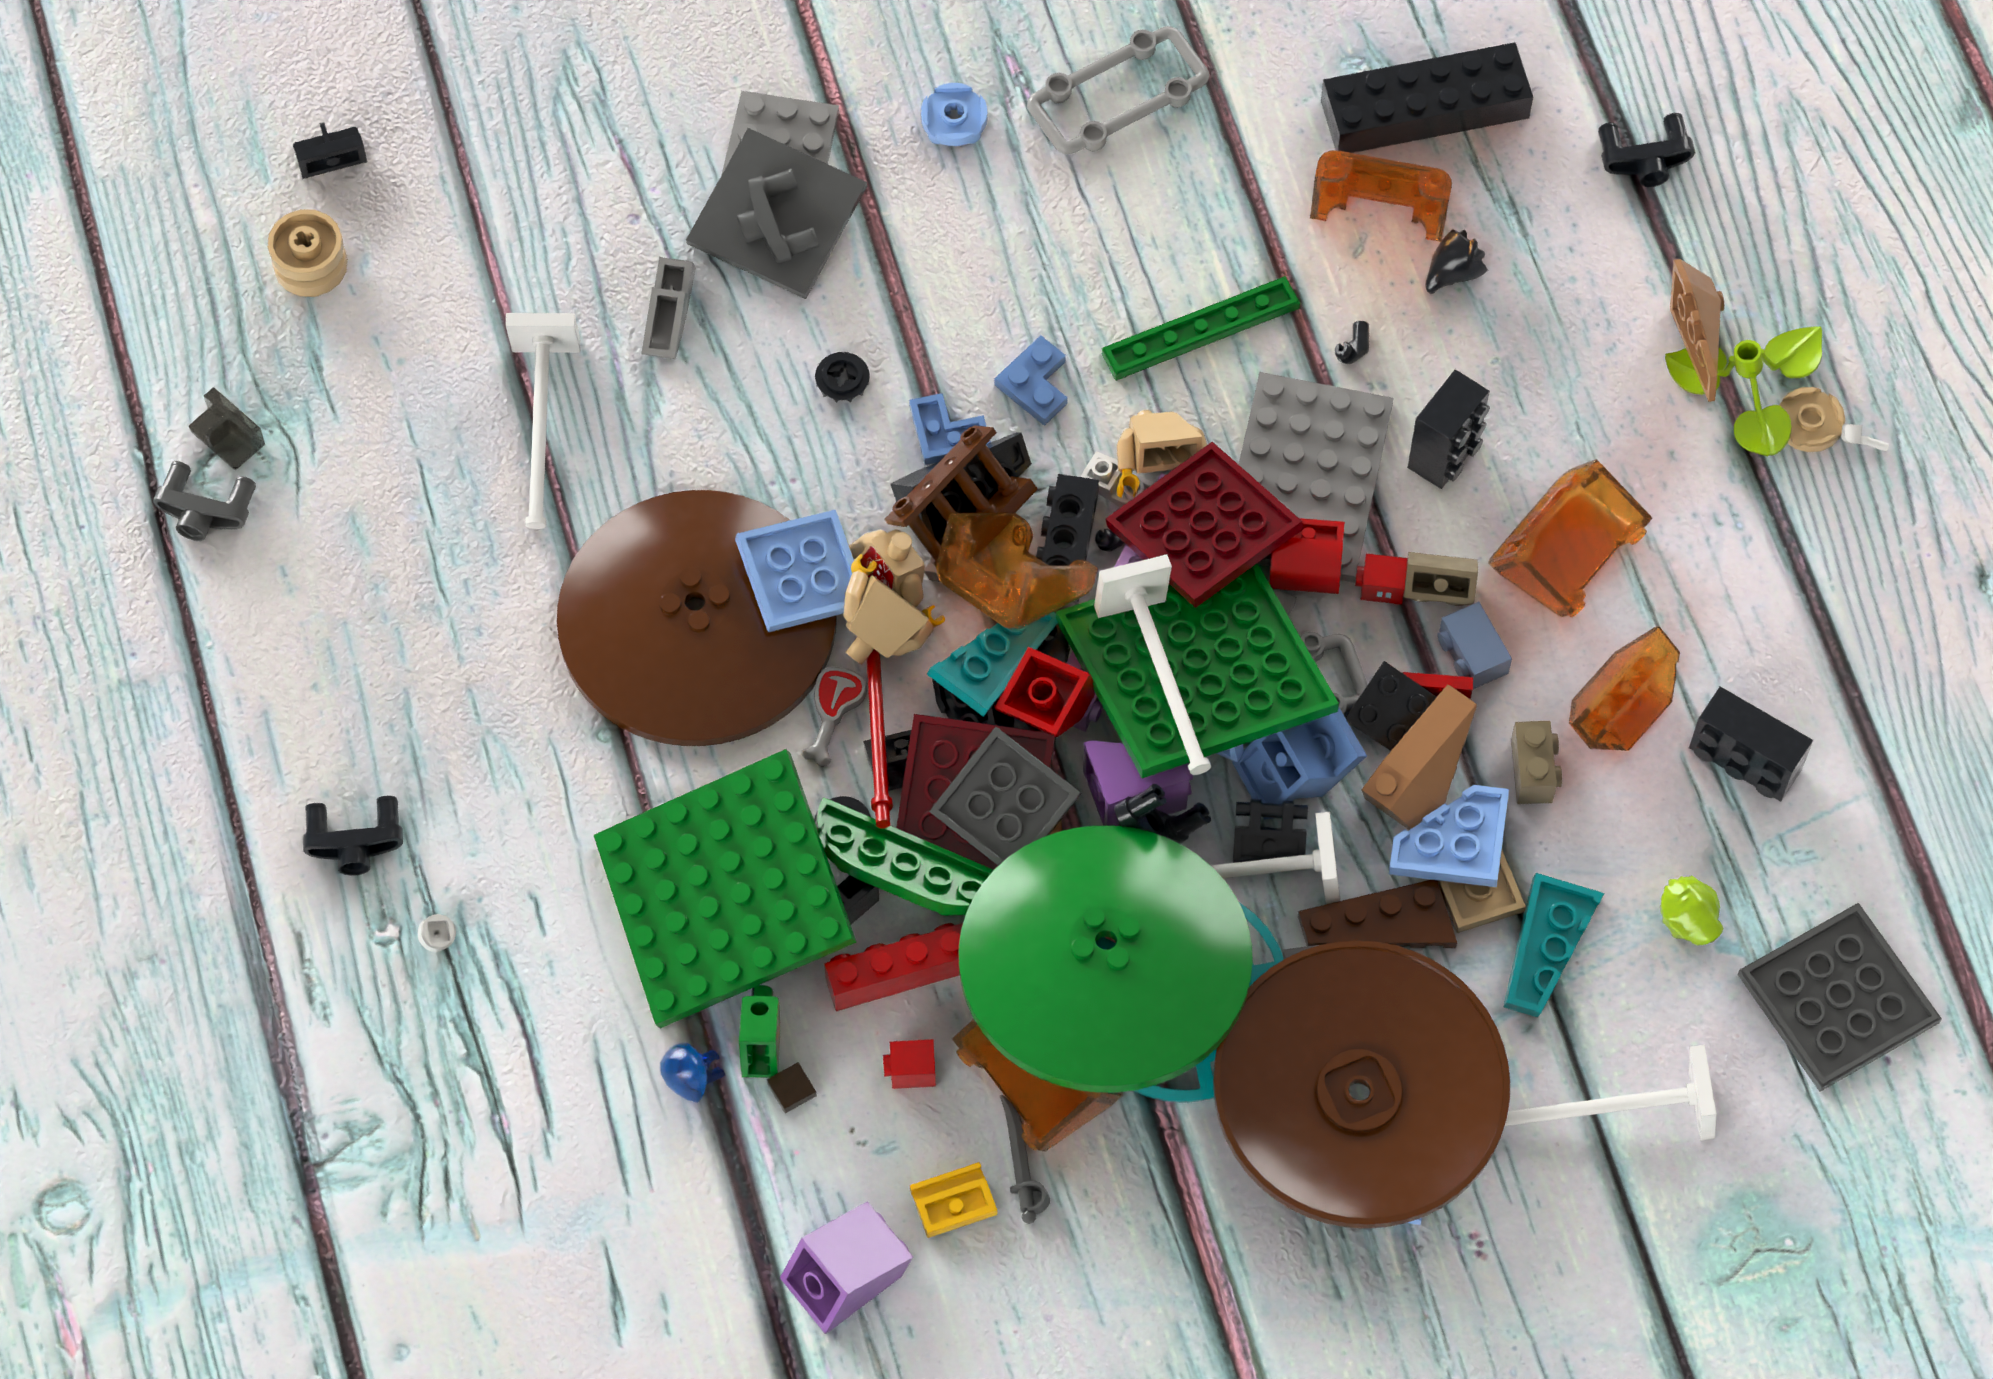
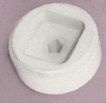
M441 914L429 916L422 921L418 928V939L421 945L432 952L445 950L454 942L456 937L454 923L448 917Z

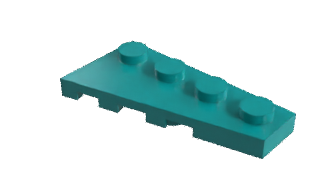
M1032 597L1003 617L992 628H987L978 634L973 641L965 646L962 645L952 652L948 658L930 667L927 675L984 717L1003 693L1027 648L1030 647L1037 650L1057 626L1056 613Z
M1539 873L1533 876L1503 1005L1504 1008L1539 1017L1605 893Z

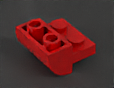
M1300 518L1303 523V530L1272 552L1269 584L1272 589L1339 594L1345 522Z

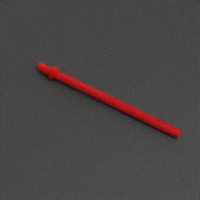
M874 649L866 659L874 797L871 800V808L875 812L876 826L883 829L890 826V811L893 808V800L888 792L880 653Z

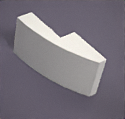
M1096 451L1080 477L1099 480L1098 494L1120 507L1133 499V489L1130 486H1124L1122 498L1117 495L1118 482L1122 476V472L1118 471V460ZM1136 475L1140 481L1136 496L1155 482Z

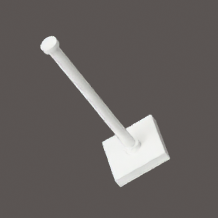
M506 313V330L512 352H536L529 516L525 518V526L530 529H543L546 527V518L543 517L549 352L580 353L581 340L575 313Z
M1168 555L1099 571L1094 603L1098 618L1134 610L1189 757V771L1192 775L1207 772L1211 768L1209 759L1203 756L1148 609L1150 605L1166 601L1172 568Z
M1330 812L1315 813L1319 850H1312L1313 854L1211 865L1222 878L1314 868L1315 872L1322 871L1326 904L1340 901Z
M1705 1045L1690 1047V1083H1686V1088L1508 1111L1505 1126L1688 1102L1689 1106L1694 1105L1700 1141L1715 1139L1717 1113Z

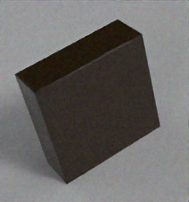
M799 1062L766 1079L767 1085L784 1113L817 1096L816 1090Z

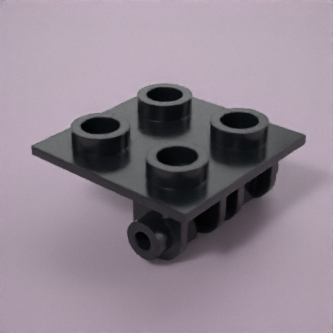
M1383 661L1345 718L1352 726L1391 751L1437 696Z

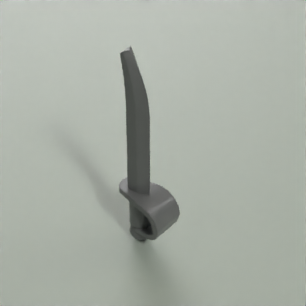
M1000 1095L1008 1126L1016 1185L1010 1187V1192L1013 1194L1018 1193L1020 1210L1023 1212V1222L1032 1224L1036 1220V1214L1042 1213L1047 1209L1050 1204V1197L1040 1182L1031 1181L1024 1130L1020 1116L1014 1105L1004 1095ZM1033 1191L1042 1192L1041 1201L1037 1205L1034 1204Z

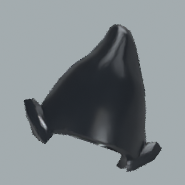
M1452 229L1436 248L1425 282L1426 290L1430 294H1434L1444 286L1474 280L1488 271L1482 261L1485 257V252L1478 248V242L1475 238L1472 240L1467 239L1465 229L1461 232Z

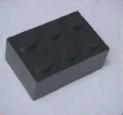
M1455 369L1416 417L1407 468L1440 489L1444 487L1449 479L1455 481L1464 467L1463 461L1468 455L1471 457L1475 456L1482 446L1483 439L1480 437L1487 425L1484 422V418L1490 409V406L1487 405L1490 391Z
M1720 686L1698 718L1689 749L1693 750L1695 755L1703 761H1712L1724 768L1726 773L1732 778L1744 780L1753 785L1763 796L1775 798L1781 802L1802 771L1813 740Z

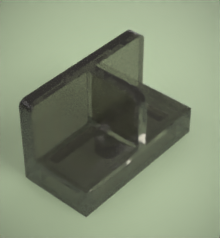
M213 387L204 395L208 409L189 425V429L232 469L236 470L265 445L261 428Z

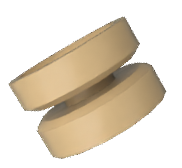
M300 209L286 214L274 224L268 236L267 247L278 283L288 292L301 297H316L330 292L341 283L347 272L348 259L338 224L329 215L317 210Z

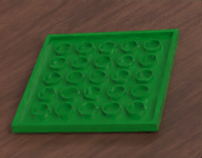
M1258 563L1196 608L1170 584H1168L1166 601L1148 606L1204 757L1338 712L1339 702ZM1095 599L1056 611V619L1083 671L1091 675L1093 689L1141 778L1189 763V757L1134 610L1098 618L1094 607Z
M787 749L593 835L654 1023L659 1028L670 1025L856 943L791 753Z

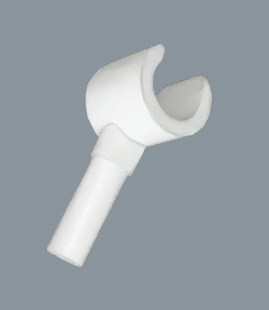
M1842 425L1841 437L1845 443L1867 445L1885 452L1888 450V443L1862 436V425Z

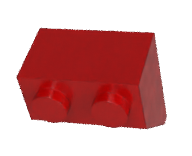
M1028 647L995 705V709L1055 737H1059L1083 718L1096 694L1093 689V679L1085 671Z

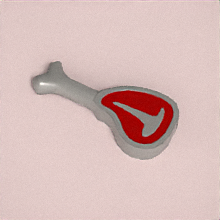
M829 667L823 669L818 675L814 691V701L822 723L815 743L811 747L802 750V756L805 759L815 760L820 767L827 766L831 762L828 746L835 726L840 723L845 713L858 707L866 697L867 686L864 678L858 673L845 668Z

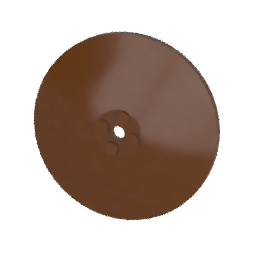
M688 490L663 494L641 501L621 511L598 528L582 545L572 560L563 580L557 605V630L563 660L572 680L585 699L601 715L624 730L648 740L678 746H709L740 740L770 727L796 708L814 688L818 675L825 669L829 661L835 640L837 615L768 632L735 541L737 533L790 521V519L777 510L745 496L713 490ZM693 598H700L705 602V605L699 610H690L686 607V603Z
M1338 941L1318 945L1285 958L1253 982L1249 988L1246 1003L1239 1019L1228 1036L1217 1048L1214 1063L1213 1091L1218 1121L1225 1140L1244 1171L1261 1189L1284 1206L1308 1218L1341 1227L1367 1229L1390 1227L1423 1218L1456 1199L1476 1180L1493 1156L1506 1123L1510 1102V1073L1503 1041L1488 1010L1476 994L1450 970L1420 953L1397 945L1376 941ZM1354 1084H1363L1368 1088L1369 1096L1364 1100H1356L1350 1095L1349 1088Z

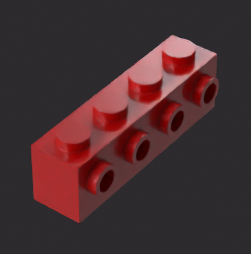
M953 923L942 924L936 927L933 932L922 935L918 933L908 934L892 944L878 943L867 947L861 953L854 955L844 953L831 958L830 962L824 963L825 979L835 1010L840 1011L959 976V941L963 923L957 925Z

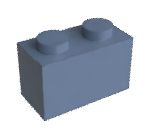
M1480 602L1442 617L1440 629L1437 633L1438 641L1445 652L1449 651L1452 655L1457 675L1473 677V689L1509 674L1512 658Z

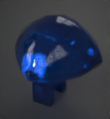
M688 1043L673 1045L660 1060V1073L666 1085L680 1097L696 1103L702 1099L707 1084L726 1076L724 1070L720 1067H716L711 1071L707 1070L712 1061L720 1059L716 1051L711 1050L701 1055Z

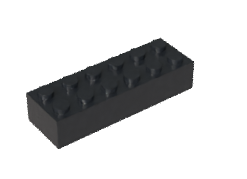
M1516 42L1323 79L1321 104L1337 156L1529 119L1533 102V94Z

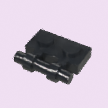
M1250 799V802H1236L1235 816H1249V826H1235L1233 863L1306 854L1307 831L1306 829H1293V819H1307L1308 805H1294V801H1283L1282 804L1262 803V799ZM1261 817L1282 818L1281 828L1260 827Z

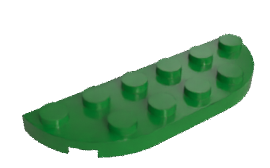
M825 797L822 798L819 804L815 825L827 858L837 866L838 870L941 915H966L973 897L982 883L994 871L991 868L893 826L883 829L876 826V819Z

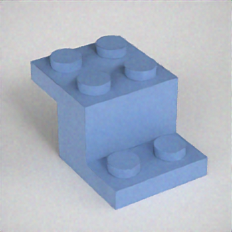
M1338 708L1336 713L1252 741L1244 749L1239 761L1235 762L1232 760V763L1252 799H1262V803L1282 804L1283 801H1293L1297 798L1323 797L1364 760L1367 755L1342 711ZM1263 817L1264 819H1274L1270 817Z

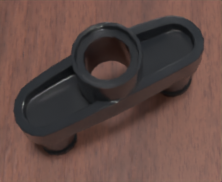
M1671 113L1664 117L1663 124L1668 138L1667 141L1628 147L1622 146L1616 123L1612 122L1601 125L1598 129V134L1603 149L1601 158L1604 169L1611 174H1638L1640 184L1644 187H1656L1664 184L1669 179L1668 169L1686 163L1695 155L1693 141L1687 135L1682 114Z
M1152 784L1140 794L1134 797H1127L1114 806L1116 817L1120 823L1118 826L1149 831L1169 838L1179 844L1186 841L1195 830L1211 822V817L1208 816L1210 814L1209 810L1200 802L1178 816H1170L1156 809L1167 802L1166 798L1163 797L1165 796L1163 789L1157 784Z
M381 796L377 798V827L328 832L326 805L323 803H311L305 806L306 833L303 835V852L314 858L338 860V871L344 875L354 876L367 873L370 870V857L391 852L403 844V828L399 825L398 800L395 796Z

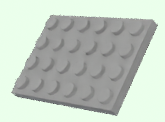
M1259 372L1239 465L1298 518L1345 522L1340 580L1355 583L1357 566L1360 560L1394 398ZM1272 553L1259 561L1258 564L1271 566Z

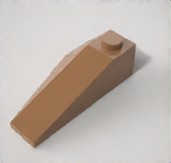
M1676 259L1673 261L1670 311L1708 402L1715 401L1720 311H1724V297L1721 291H1716L1713 281L1709 276L1683 260Z
M1447 685L1381 762L1361 789L1364 798L1409 830L1421 823L1423 817L1445 804L1477 704L1450 685Z

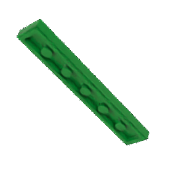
M1284 276L1102 348L1101 354L1116 381L1300 309V301L1288 279Z

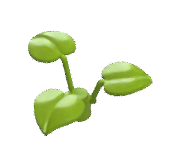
M1820 326L1804 327L1782 333L1771 339L1765 349H1762L1753 340L1741 341L1734 348V356L1729 357L1728 365L1725 353L1719 348L1716 390L1720 386V376H1728L1734 366L1736 372L1740 376L1750 379L1756 411L1750 410L1740 414L1734 423L1733 429L1736 441L1744 449L1763 456H1773L1787 445L1792 430L1790 416L1779 405H1770L1762 409L1756 376L1762 371L1763 362L1772 371L1780 368L1781 373L1788 378H1802L1812 374L1819 367L1822 359V328ZM1684 348L1677 352L1666 353V365L1674 381L1687 392L1699 395L1705 394L1687 349Z

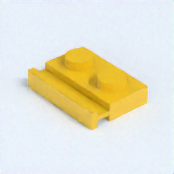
M980 1162L910 1185V1192L927 1238L997 1215V1207L986 1178L983 1175Z

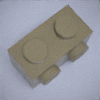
M1408 552L1404 598H1411L1418 602H1446L1453 606L1474 604L1478 578V560Z
M1551 721L1515 722L1511 737L1517 804L1552 803L1556 787L1562 786L1561 766H1555L1554 755H1558L1559 752L1558 734H1552Z

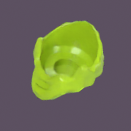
M1692 875L1668 880V885L1665 886L1661 897L1660 913L1662 915V923L1670 930L1672 937L1685 939L1698 946L1714 942L1723 931L1722 923L1718 920L1720 903L1716 891Z

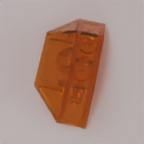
M1660 626L1652 628L1615 651L1572 699L1569 724L1589 749L1629 751L1672 703L1676 681V662H1679L1680 651Z

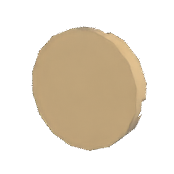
M1815 387L1798 388L1789 392L1779 404V406L1787 411L1791 419L1792 430L1788 444L1793 448L1805 452H1820L1832 447L1841 437L1842 425L1845 424L1844 409L1837 398L1830 393L1828 396L1826 393L1821 392V389Z

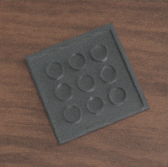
M747 128L686 238V243L806 299L867 188V182ZM792 169L798 189L770 197V208L780 235L788 236L813 227L820 247L791 256L792 260L778 264L769 252L763 239L746 244L737 214L753 209L749 179L761 175L763 178Z
M1859 903L1743 967L1737 974L1819 1092L1936 1026L1942 1019Z

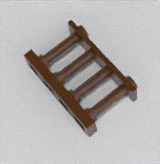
M974 425L965 430L960 436L961 440L906 497L899 499L893 505V511L884 519L888 525L909 526L931 555V562L925 567L924 571L931 581L949 583L1038 490L1031 479L1009 477L986 444L997 433L993 427ZM975 455L978 456L999 485L998 491L989 501H987L964 469ZM953 478L976 508V514L967 524L962 521L941 492ZM930 502H932L954 532L952 540L944 548H942L918 516Z

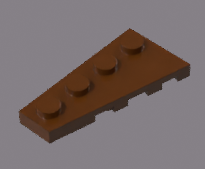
M1427 880L1298 911L1299 923L1307 946L1360 940L1376 941L1397 946H1410V948H1426V946L1457 947V940L1437 880Z

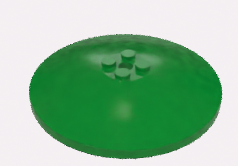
M1086 826L1056 832L1022 847L994 869L973 897L965 915L959 941V973L964 997L975 1022L993 1046L1011 1062L1042 1080L1066 1088L1097 1093L1125 1092L1155 1086L1189 1071L1206 1059L1219 1047L1239 1019L1249 992L1253 964L1251 935L1244 911L1236 895L1220 874L1199 855L1169 838L1149 831L1122 826ZM1102 937H1109L1116 942V945L1106 950L1099 948L1096 945V941Z

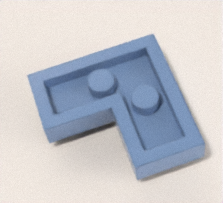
M1040 335L994 378V385L1045 426L1068 403V397L1047 381L1066 362V355Z
M943 393L909 400V407L924 465L940 462L961 440L960 436L968 428L974 425L987 427L984 415L950 422Z

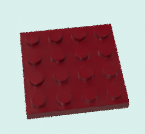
M1213 441L1105 518L1107 527L1143 560L1168 555L1172 566L1169 584L1195 608L1303 530V523L1300 518Z
M914 714L896 828L994 870L998 867L997 864L929 811L995 727L1050 769L1056 737L1045 732Z

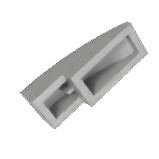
M659 257L655 286L652 287L642 355L676 359L696 269L692 261Z

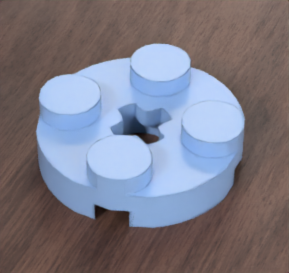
M943 84L935 88V93L931 94L928 99L926 96L923 100L921 123L923 129L928 134L929 140L934 144L946 146L973 144L979 141L981 133L986 127L987 105L985 99L981 95L979 97L976 93L972 92V87L966 84ZM951 110H957V113L962 115V117L950 119L946 115H950Z

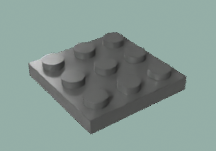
M995 727L929 812L999 866L1022 847L1050 835L1082 793Z

